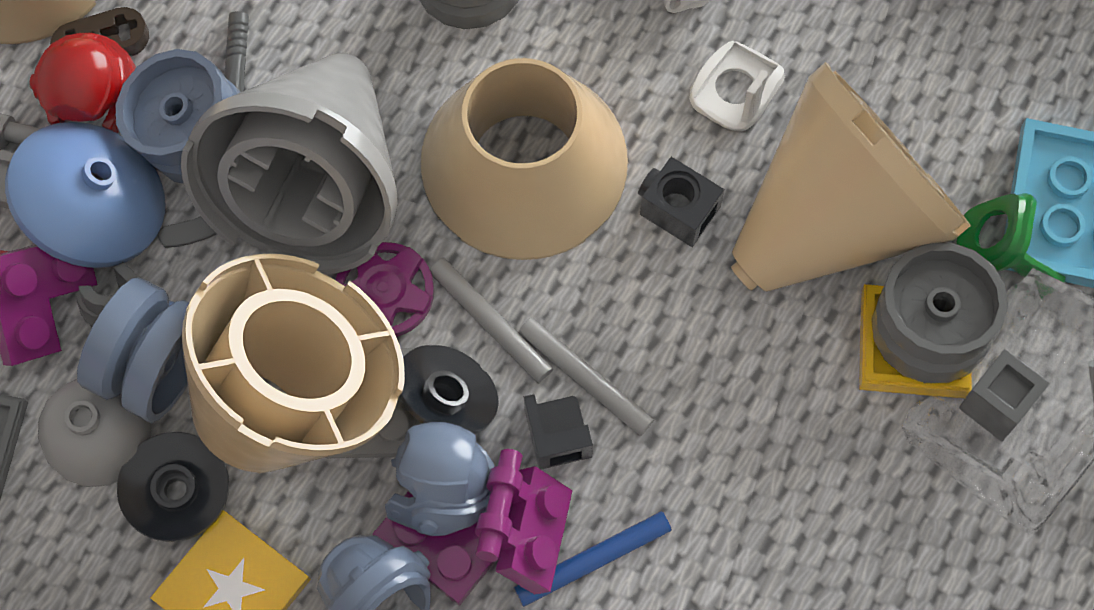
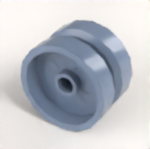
M174 49L158 53L138 65L123 83L116 102V125L124 141L130 147L146 158L151 165L173 182L183 183L181 173L182 151L195 124L210 107L240 93V91L225 78L224 74L210 60L196 51Z
M141 277L129 280L108 301L92 326L79 359L77 382L82 388L105 400L121 395L122 406L125 410L149 423L160 420L171 410L188 386L183 353L182 328L189 302L181 300L169 306V296L164 289Z

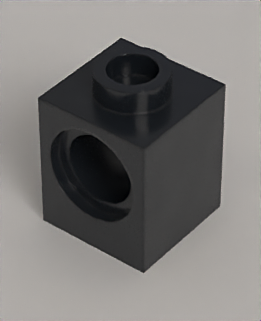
M671 156L661 171L653 168L643 180L638 190V195L642 197L640 215L690 247H693L721 208L725 189ZM670 194H681L690 203L683 207H674L668 204L664 198Z

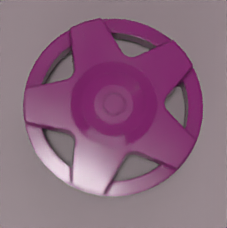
M382 242L371 259L356 267L358 277L351 282L359 287L377 305L388 320L396 337L412 331L425 319L434 299V282L427 263L415 250L398 243ZM378 253H394L397 255L386 261ZM352 269L339 272L336 281L346 286V278ZM418 270L421 271L424 277L425 291L412 284V280ZM406 312L413 314L406 321L392 326L397 313Z

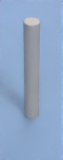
M445 258L439 259L430 268L432 276L538 384L553 371L549 363Z
M531 317L522 325L518 333L638 435L642 436L652 425L654 419L535 319Z

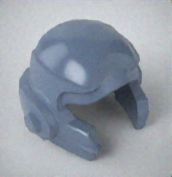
M429 422L412 426L408 429L405 439L398 447L396 457L391 459L393 467H396L398 482L401 486L408 489L413 497L407 498L395 493L385 504L387 518L430 536L448 535L478 522L479 515L486 512L491 491L487 489L486 485L490 470L495 466L487 452L476 443V435L460 426L446 422Z
M356 535L343 540L326 555L318 570L317 590L326 610H375L384 600L401 589H404L410 600L421 610H430L431 588L428 581L431 576L428 569L430 562L419 550L413 552L405 546L394 547L376 535Z

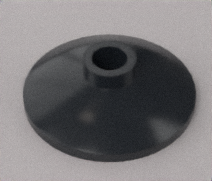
M442 345L420 346L412 349L403 357L404 387L399 398L409 413L422 424L446 422L460 426L474 435L482 432L491 424L498 411V393L489 374L474 359L461 351Z
M185 432L162 433L139 444L136 454L121 467L117 480L118 503L126 520L144 536L162 542L188 540L206 531L221 515L229 495L228 470L225 462L215 456L202 442L200 437ZM176 481L184 482L186 484L185 495L178 500L169 499L167 497L169 485Z

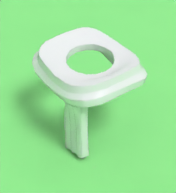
M730 41L719 48L700 69L691 85L689 99L692 107L708 119L729 130L742 132L756 124L777 90L784 82V69L761 53L741 43ZM730 71H739L752 79L753 82L746 92L744 103L731 104L719 97L715 84L722 74Z

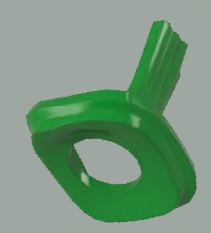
M1007 194L978 204L964 214V217L971 226L957 237V245L976 251L990 262L997 272L1012 268L1029 282L1036 284L1046 291L1065 284V276L1026 253L1031 241L1037 201L1031 194ZM1006 214L1008 217V227L1003 238L990 248H981L979 235L985 222L991 216Z

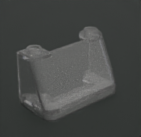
M1032 268L1020 284L1013 285L1007 292L1008 310L1005 316L1007 332L972 373L973 388L1003 350L1006 349L1047 380L1050 385L1005 440L1001 442L960 410L959 406L964 401V398H952L947 403L937 396H931L924 401L915 403L907 413L905 423L902 425L903 432L910 445L1007 522L1027 534H1034L1042 528L1094 463V403L1088 363L1094 360V297Z

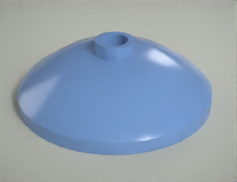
M64 122L39 129L19 145L11 158L5 177L7 203L15 222L22 232L44 252L73 265L103 268L128 262L148 248L157 236L164 220L165 194L160 177L154 166L130 147L121 135L98 125L82 122ZM91 173L99 175L104 180L96 179Z

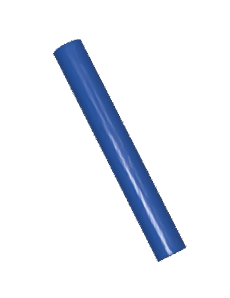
M660 511L557 564L551 592L534 595L519 585L513 588L522 606L525 607L672 531L665 514Z

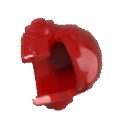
M76 33L66 35L53 42L44 51L35 67L34 74L30 77L29 85L33 90L35 98L39 100L41 107L45 110L50 125L64 123L65 120L77 122L96 121L102 118L109 109L102 127L118 133L116 102L123 83L135 70L136 66L128 52L116 41L95 33Z

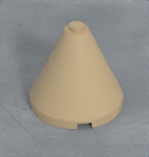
M827 62L808 77L732 251L737 262L731 268L740 281L751 291L759 286L768 292L903 255L907 251L924 244L950 242L971 226L941 187L911 156L909 150L855 90L836 71L832 72Z

